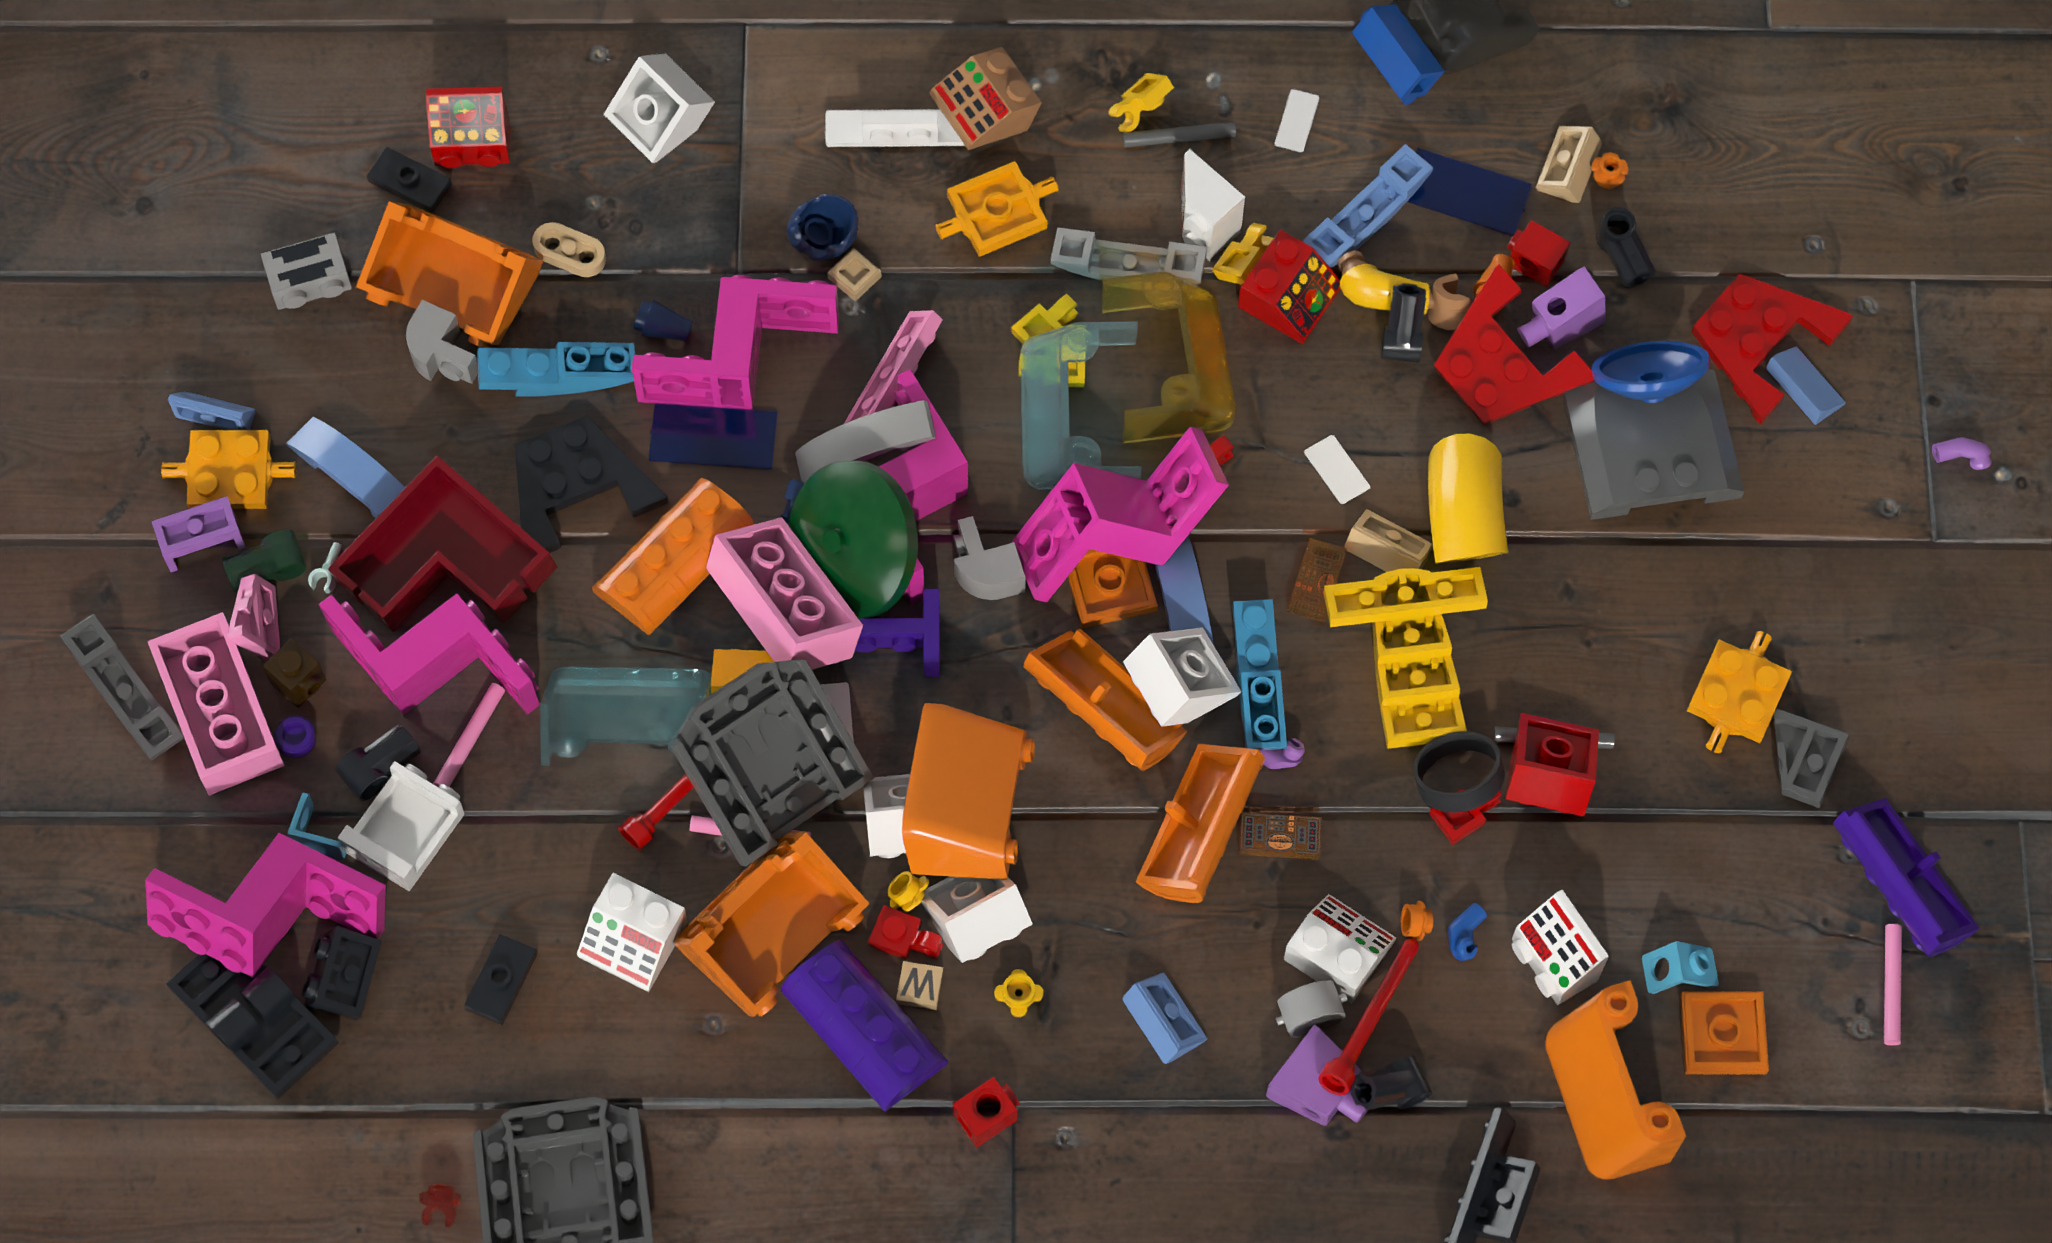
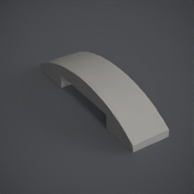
M1057 227L1050 261L1052 265L1098 280L1136 286L1179 287L1201 284L1207 246L1169 242L1168 249L1096 240L1095 232Z
M928 401L912 402L866 415L827 431L809 441L795 452L801 481L805 484L816 471L832 463L842 461L864 462L894 449L905 451L935 439L936 435Z

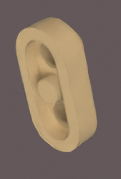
M555 222L541 225L533 234L534 251L537 257L546 263L581 277L595 276L605 266V250L602 243L596 238ZM551 243L559 244L556 249L551 250L547 248ZM585 257L593 258L590 263H582L581 260Z

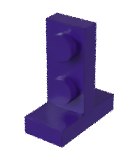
M923 589V618L859 619L863 627L855 651L872 652L876 648H892L897 652H911L916 648H923L924 677H940L939 589Z

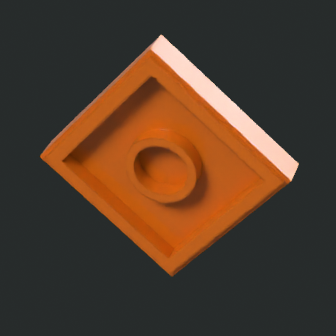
M1089 549L1067 577L1081 629L1158 611V604L1147 565L1144 561Z
M1681 992L1680 1009L1685 1074L1768 1073L1769 1063L1763 992Z

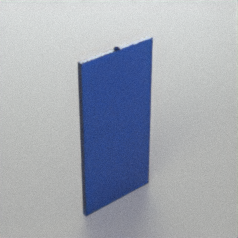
M1417 149L1416 153L1433 167V171L1407 201L1408 203L1509 235L1515 234L1522 212L1525 211L1524 207L1532 187L1531 183L1423 149Z
M655 404L653 425L650 431L649 461L772 469L778 412Z

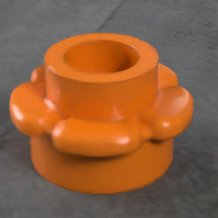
M1611 152L1604 153L1602 157H1596L1591 165L1595 182L1606 189H1612L1625 181V175L1629 171L1627 162ZM1612 167L1613 171H1608L1606 168Z
M1423 901L1404 905L1400 919L1402 934L1421 941L1425 933L1429 934L1431 932L1433 913L1430 909H1426Z

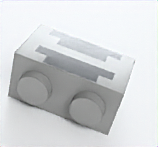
M335 233L261 253L278 310L298 308L308 301L322 297L333 298L343 293V291L352 289Z

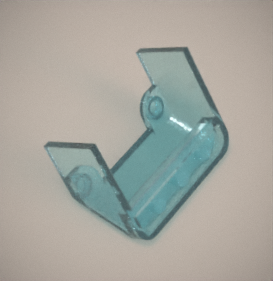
M1138 321L1076 322L1032 336L1022 345L1020 352L1022 473L1025 481L1030 486L1037 489H1053L1073 463L1140 479L1141 466H1102L1101 450L1093 439L1085 436H1070L1068 362H1084L1091 359L1096 354L1098 346L1136 345Z
M562 667L555 669L551 673L540 703L541 765L549 766L554 752L560 757L578 756L580 751L588 747L589 742L668 744V750L674 753L670 744L691 708L711 695V674L699 669Z

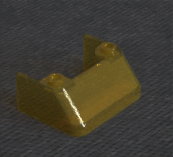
M1168 272L1103 279L1102 313L1150 307L1161 310L1178 308L1189 374L1172 376L1163 383L1161 388L1162 406L1124 410L1123 443L1180 437L1185 434L1189 427L1201 429L1204 433L1220 432L1229 428L1235 419L1236 405L1218 302L1214 294Z

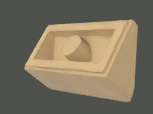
M1559 126L1536 185L1538 191L1574 203L1581 201L1592 172V162L1598 156L1602 145L1601 139L1593 127Z
M1366 509L1352 527L1344 548L1346 551L1388 572L1403 568L1422 569L1433 551V544Z

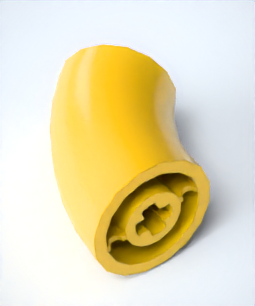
M1454 434L1443 438L1433 446L1428 462L1429 512L1435 564L1468 561L1509 553L1503 510L1502 455L1495 444L1486 438L1474 434Z

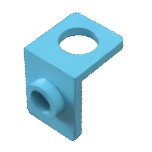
M303 792L287 833L289 838L326 856L344 860L346 852L341 842L305 832L314 810V804L310 795Z
M1676 941L1642 956L1647 991L1649 993L1656 994L1680 983L1709 988L1719 985L1714 954L1711 948ZM1664 957L1669 963V973L1665 979L1659 981L1655 976V965L1659 959Z

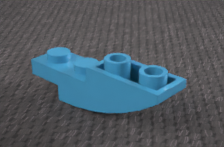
M557 342L556 349L478 348L479 389L515 390V397L582 393L634 382L632 373L633 355H635L634 343Z
M1273 599L1233 601L1234 650L1237 682L1242 691L1239 694L1246 748L1258 750L1287 749Z

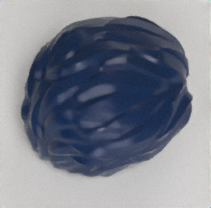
M823 194L809 199L801 204L789 219L787 233L790 244L799 253L806 254L812 260L821 261L836 258L848 249L857 237L858 212L850 200L843 196Z

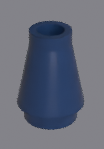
M643 300L637 314L634 330L642 332L641 336L686 342L693 321L684 318L655 300L652 303Z

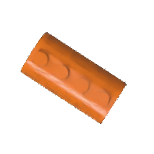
M700 478L592 586L593 593L647 635H650L710 574L706 566L715 535L755 525L748 512L735 499L709 480Z
M1081 629L1076 630L1075 633L1070 630L1029 652L1023 667L1037 678L1038 683L1042 687L1053 692L1066 704L1072 713L1079 715L1094 728L1099 737L1110 742L1124 755L1130 764L1137 766L1142 771L1147 770L1164 759L1187 732L1182 727L1183 724L1161 727L1158 720L1152 715L1151 709L1139 688L1133 683L1128 670Z
M1198 744L1173 801H1167L1165 805L1167 814L1137 877L1136 883L1165 899L1189 903H1200L1203 901L1216 867L1225 852L1229 838L1246 805V800L1259 771L1265 762V757L1258 749Z

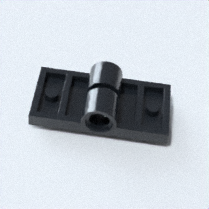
M198 954L166 983L173 994L277 1100L339 1044L337 1038L295 997L281 978L264 965L253 978L243 972L237 973L229 970L222 962L206 954Z

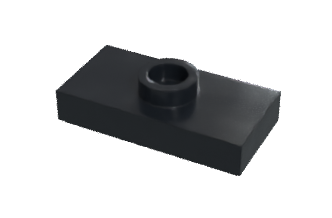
M387 146L366 175L368 182L432 214L452 186L451 178Z
M499 934L464 1005L465 1010L503 1025L538 954L537 950Z

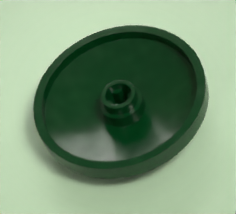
M836 462L816 471L805 482L795 499L790 515L789 527L858 619L880 615L894 606L902 597L911 581L916 566L918 533L910 502L901 486L889 473L868 462Z

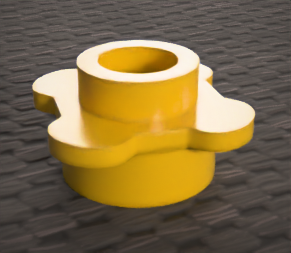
M908 871L897 875L888 888V896L891 898L890 907L893 909L902 907L908 912L919 905L924 898L925 889L928 887V878L925 876L916 878Z
M1016 969L1011 972V975L1005 980L1003 985H998L995 988L994 995L997 1001L1004 1002L1011 1008L1013 1016L1023 1017L1027 1014V1008L1033 1002L1040 1001L1043 998V988L1040 985H1035L1024 970ZM1021 990L1023 994L1022 996H1016L1015 992Z

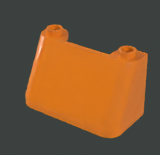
M389 201L356 287L368 292L366 299L383 306H388L389 301H394L417 309L420 302L424 300L456 314L459 328L464 329L463 331L470 335L468 342L482 348H490L491 344L499 345L537 279L544 261L422 209Z
M937 703L924 704L902 818V838L911 874L1008 879L1010 864H1016L1018 857L1017 839H1011L1009 829L1019 770H1025L1027 762L1033 763L1035 755V741L1028 738L1026 730L948 705Z
M788 832L778 839V845L753 861L673 941L677 948L748 1016L755 1017L757 1014L762 1016L771 1010L778 1001L775 997L779 990L776 985L832 931H839L843 928L848 932L858 925L864 918L862 911L870 904L807 832Z
M1631 980L1603 989L1555 1023L1548 1031L1545 1040L1546 1052L1585 1164L1594 1176L1604 1180L1614 1179L1670 1163L1686 1137L1679 1115L1669 1104L1651 1102L1640 1106L1616 1039L1615 1032L1630 1024L1638 1011V1001Z

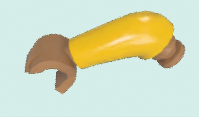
M1359 251L1348 252L1342 255L1337 262V266L1342 273L1340 288L1343 294L1355 305L1390 311L1393 286L1402 285L1403 283L1414 284L1422 289H1426L1424 315L1428 312V319L1431 323L1445 330L1457 329L1472 305L1468 297L1456 294L1459 282L1456 274L1438 278L1434 282L1432 290H1430L1428 283L1379 271L1376 266L1367 264L1363 254Z

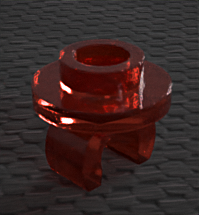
M429 1185L428 1191L419 1194V1202L427 1205L422 1212L423 1224L429 1225L431 1223L432 1211L441 1210L446 1216L445 1227H451L456 1218L454 1206L461 1204V1195L453 1192V1187L450 1185Z

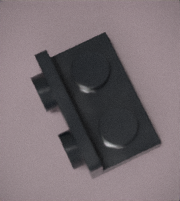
M335 926L324 935H320L313 949V958L317 959L313 973L308 974L302 989V996L306 997L304 1006L311 1012L319 1008L354 1020L361 1018L382 940L339 926Z

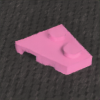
M253 574L241 578L228 630V640L266 662L280 649L276 588L260 576Z

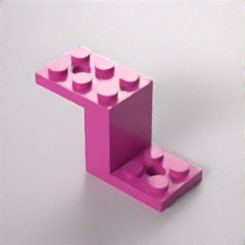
M746 275L721 277L711 360H705L695 355L673 358L655 352L633 355L632 373L638 402L753 411L762 328L838 333L839 308L837 285H829L827 282L820 280L801 283L791 282L785 278H772L770 280L752 279Z
M909 369L896 376L897 392L894 393L895 400L898 406L922 400L928 401L936 438L915 446L914 449L879 467L889 473L901 486L910 502L915 521L968 494V462L914 374ZM918 558L911 581L903 594L911 606L923 600L924 569Z
M1189 427L1147 481L1077 463L1071 465L1011 542L1015 543L1025 579L1035 600L1048 602L1089 549L1161 566L1167 562L1229 486L1203 430Z
M455 594L387 648H384L383 644L371 630L366 633L359 623V616L346 601L340 605L330 595L319 604L330 630L403 716L477 658L483 662L527 715L540 705L536 695L539 687L532 679L535 677L534 673L523 659L519 658L514 661L513 656L508 651L510 646L497 629L490 632L483 621L485 616L472 600L465 603L458 594Z
M278 833L226 903L156 868L145 879L148 926L163 937H172L186 944L190 950L197 954H206L222 962L226 968L233 972H243L253 978L305 907L309 908L320 918H329L345 926L348 930L376 939L381 936L385 928V884L281 833Z

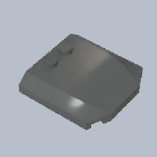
M1708 369L1703 377L1690 387L1655 403L1623 397L1604 389L1596 381L1569 390L1563 395L1562 399L1590 520L1628 515L1630 508L1698 498H1703L1705 504L1743 497L1744 488L1714 370Z
M806 659L756 664L694 705L670 744L676 758L741 866L749 865L778 845V839L835 800H844L874 779Z
M598 1097L574 1099L511 1109L500 1116L501 1121L487 1130L481 1132V1129L473 1133L483 1243H654L638 1109L629 1107L630 1110L610 1105L608 1100Z

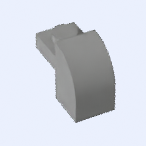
M424 300L420 302L412 315L406 330V340L415 368L429 381L433 379L439 369L445 377L451 380L459 381L462 379L472 384L478 375L477 361L474 354L453 345L460 333L456 314Z
M973 516L958 520V535L953 536V542L958 558L954 559V575L960 586L969 594L986 600H998L1025 593V574L1015 543L984 550Z

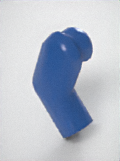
M1472 903L1448 926L1449 950L1460 961L1474 958L1478 951V945H1474L1473 930L1487 918V914L1477 903Z

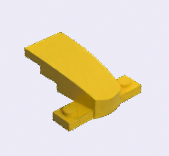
M1474 567L1433 573L1422 569L1403 568L1385 572L1375 577L1374 580L1324 586V599L1330 627L1372 622L1376 681L1387 749L1428 744L1442 735L1467 731L1459 699L1460 687L1451 657L1452 645L1442 614L1487 608L1488 599L1481 568Z

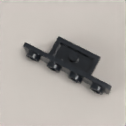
M1495 1106L1491 1118L1485 1122L1483 1142L1479 1154L1471 1162L1470 1180L1465 1193L1458 1200L1457 1217L1452 1232L1447 1234L1444 1243H1475L1477 1236L1506 1243H1516L1541 1168L1535 1161L1506 1156L1516 1121L1504 1107Z

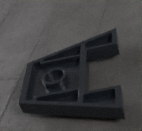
M587 416L515 445L521 528L549 553L559 550L561 545L547 515L618 486L632 517H637L669 503L668 497Z

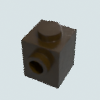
M292 638L263 665L270 683L298 708L308 698L312 697L326 681L319 662Z

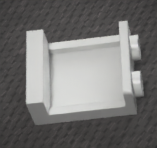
M394 761L390 766L392 775L354 829L346 825L338 836V840L342 843L347 854L410 891L462 819L464 811L459 801V794L452 788L444 784H440L437 787L428 782L426 774L411 764H407L404 767Z

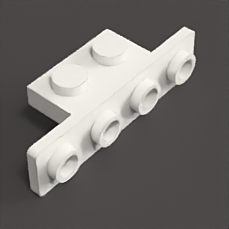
M940 109L828 110L826 112L825 141L827 147L965 146Z

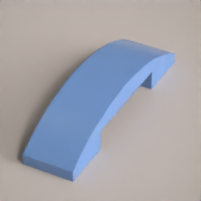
M1405 144L1380 167L1379 175L1332 220L1327 217L1302 242L1313 247L1325 263L1332 268L1337 265L1342 255L1356 251L1375 235L1419 189L1433 171V167Z
M312 417L286 443L292 451L313 468L319 467L370 509L371 515L375 518L406 488L359 446L315 417Z
M1187 536L1164 565L1154 564L1157 580H1159L1169 630L1203 628L1214 645L1201 578L1189 536Z

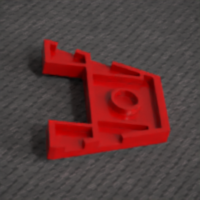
M1500 264L1490 274L1434 364L1436 371L1483 425L1595 381L1592 370L1575 351L1570 353L1545 375H1542L1492 318L1521 294L1522 291Z
M1739 274L1694 324L1691 332L1703 349L1707 351L1719 370L1722 369L1733 383V390L1740 399L1744 398L1752 409L1754 419L1762 424L1781 403L1785 394L1756 374V369L1797 323L1830 346L1850 324L1853 316L1848 312Z

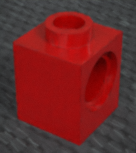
M1531 220L1524 231L1518 229L1515 232L1507 249L1511 251L1510 257L1515 263L1514 270L1547 288L1566 261L1571 242Z
M995 1077L953 1103V1115L977 1148L1017 1121L1016 1107L1019 1105V1101L1007 1084L1001 1087ZM984 1103H993L999 1107L1000 1111L996 1116L986 1118L981 1116L977 1109Z

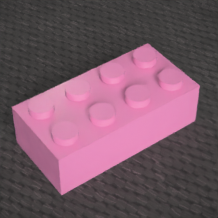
M782 517L715 535L706 569L774 662L806 659L812 670L853 657L863 624Z
M223 612L147 641L195 767L209 796L285 766L237 644L228 640L229 624Z

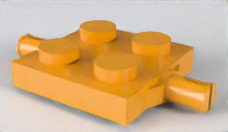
M1016 161L948 188L947 197L955 211V217L936 224L937 233L940 239L943 240L962 231L970 239L979 257L1047 229L1048 221L1039 206V199L1058 192L1057 182L1051 176L1033 185L1023 176Z
M190 430V448L186 462H162L163 469H161L163 479L185 478L187 482L186 504L189 509L226 496L233 509H267L268 489L273 478H296L295 471H297L295 461L273 462L270 455L271 435L268 430Z
M1757 631L1749 650L1740 649L1719 639L1689 704L1687 712L1705 719L1714 727L1706 744V748L1711 751L1716 739L1719 738L1714 753H1721L1723 751L1722 749L1729 734L1742 735L1757 743H1761L1792 673V671L1774 664L1766 657H1763L1772 640V637L1767 633L1761 646H1759L1764 632Z

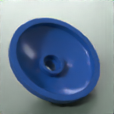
M1678 341L1642 342L1623 346L1603 354L1593 363L1592 374L1593 379L1610 392L1630 399L1655 403L1664 400L1666 397L1676 395L1699 381L1708 371L1710 360L1707 351L1694 344Z

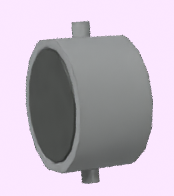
M1319 981L1301 986L1286 993L1277 1001L1282 1016L1277 1017L1276 1021L1278 1025L1285 1023L1290 1037L1306 1036L1313 1025L1325 1031L1341 1023L1346 1018L1342 1002L1348 1001L1346 993L1338 995L1333 981Z

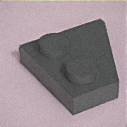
M1776 708L1774 712V728L1781 793L1784 796L1820 808L1848 743L1849 734Z

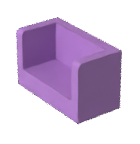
M227 496L151 521L163 558L170 572L178 570L175 558L234 539L238 550L246 548L235 513Z

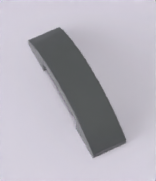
M94 614L60 636L104 700L151 761L184 739V735L164 708L153 697Z

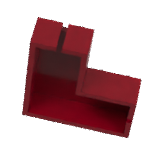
M436 456L328 567V571L342 588L359 603L365 605L368 611L394 632L447 576L504 624L528 599L524 593L525 590L528 588L534 593L558 567L551 554L440 457Z

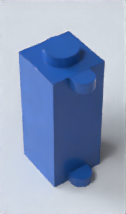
M1396 4L1386 6L1375 5L1368 8L1361 15V21L1352 31V34L1404 105H1409L1417 97L1425 96L1445 70Z

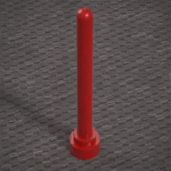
M684 774L643 815L630 816L618 827L623 838L635 849L641 851L652 840L651 834L655 832L654 826L694 788L687 774Z
M1408 938L1404 941L1341 1055L1325 1064L1318 1077V1081L1328 1092L1338 1096H1344L1349 1092L1355 1081L1354 1064L1419 949V943L1416 939Z

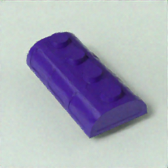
M1886 798L1845 810L1835 819L1833 825L1840 833L1843 845L1855 854L1864 867L1866 877L1871 883L1878 886L1888 900L1891 912L1903 921L1912 934L1911 937L1914 944L1921 951L1925 952L1928 957L1955 947L1980 929L1934 866L1941 859L1937 851L1927 856Z
M837 940L805 961L786 979L780 991L884 1112L948 1065V1060L937 1050L916 1026L911 1017L902 1010L843 940Z

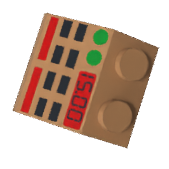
M1003 47L973 55L934 86L929 93L968 150L1028 131L1042 103Z

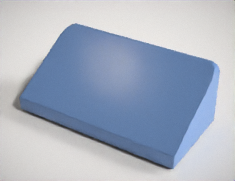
M1797 346L1770 358L1766 368L1768 372L1815 425L1845 405L1846 402Z
M185 391L170 394L168 398L176 418L224 430H250L256 414L254 408Z
M1164 972L1135 983L1123 996L1124 1004L1164 1064L1174 1061L1208 1039Z

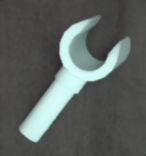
M334 542L322 568L315 569L310 573L308 583L313 590L316 588L317 581L322 577L328 578L324 587V591L327 594L335 589L336 582L328 571V567L338 558L342 548L341 544Z

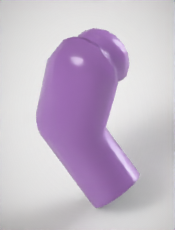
M1959 437L1932 445L1933 457L1937 463L1958 457L1970 458L1971 468L1976 470L1988 468L1992 463L1989 456L1992 452L1987 444L1969 438Z
M1290 738L1287 741V749L1259 751L1265 757L1264 765L1267 768L1280 769L1298 765L1303 760L1305 746L1300 740Z

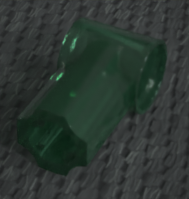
M292 530L273 532L261 541V545L222 558L223 566L233 592L238 591L241 578L256 574L266 581L270 579L288 581L299 577L307 570L296 534Z

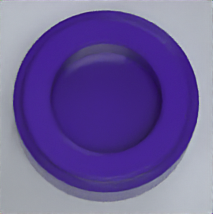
M290 716L283 719L277 725L274 735L279 750L284 755L292 758L303 757L310 753L317 739L312 723L302 716Z

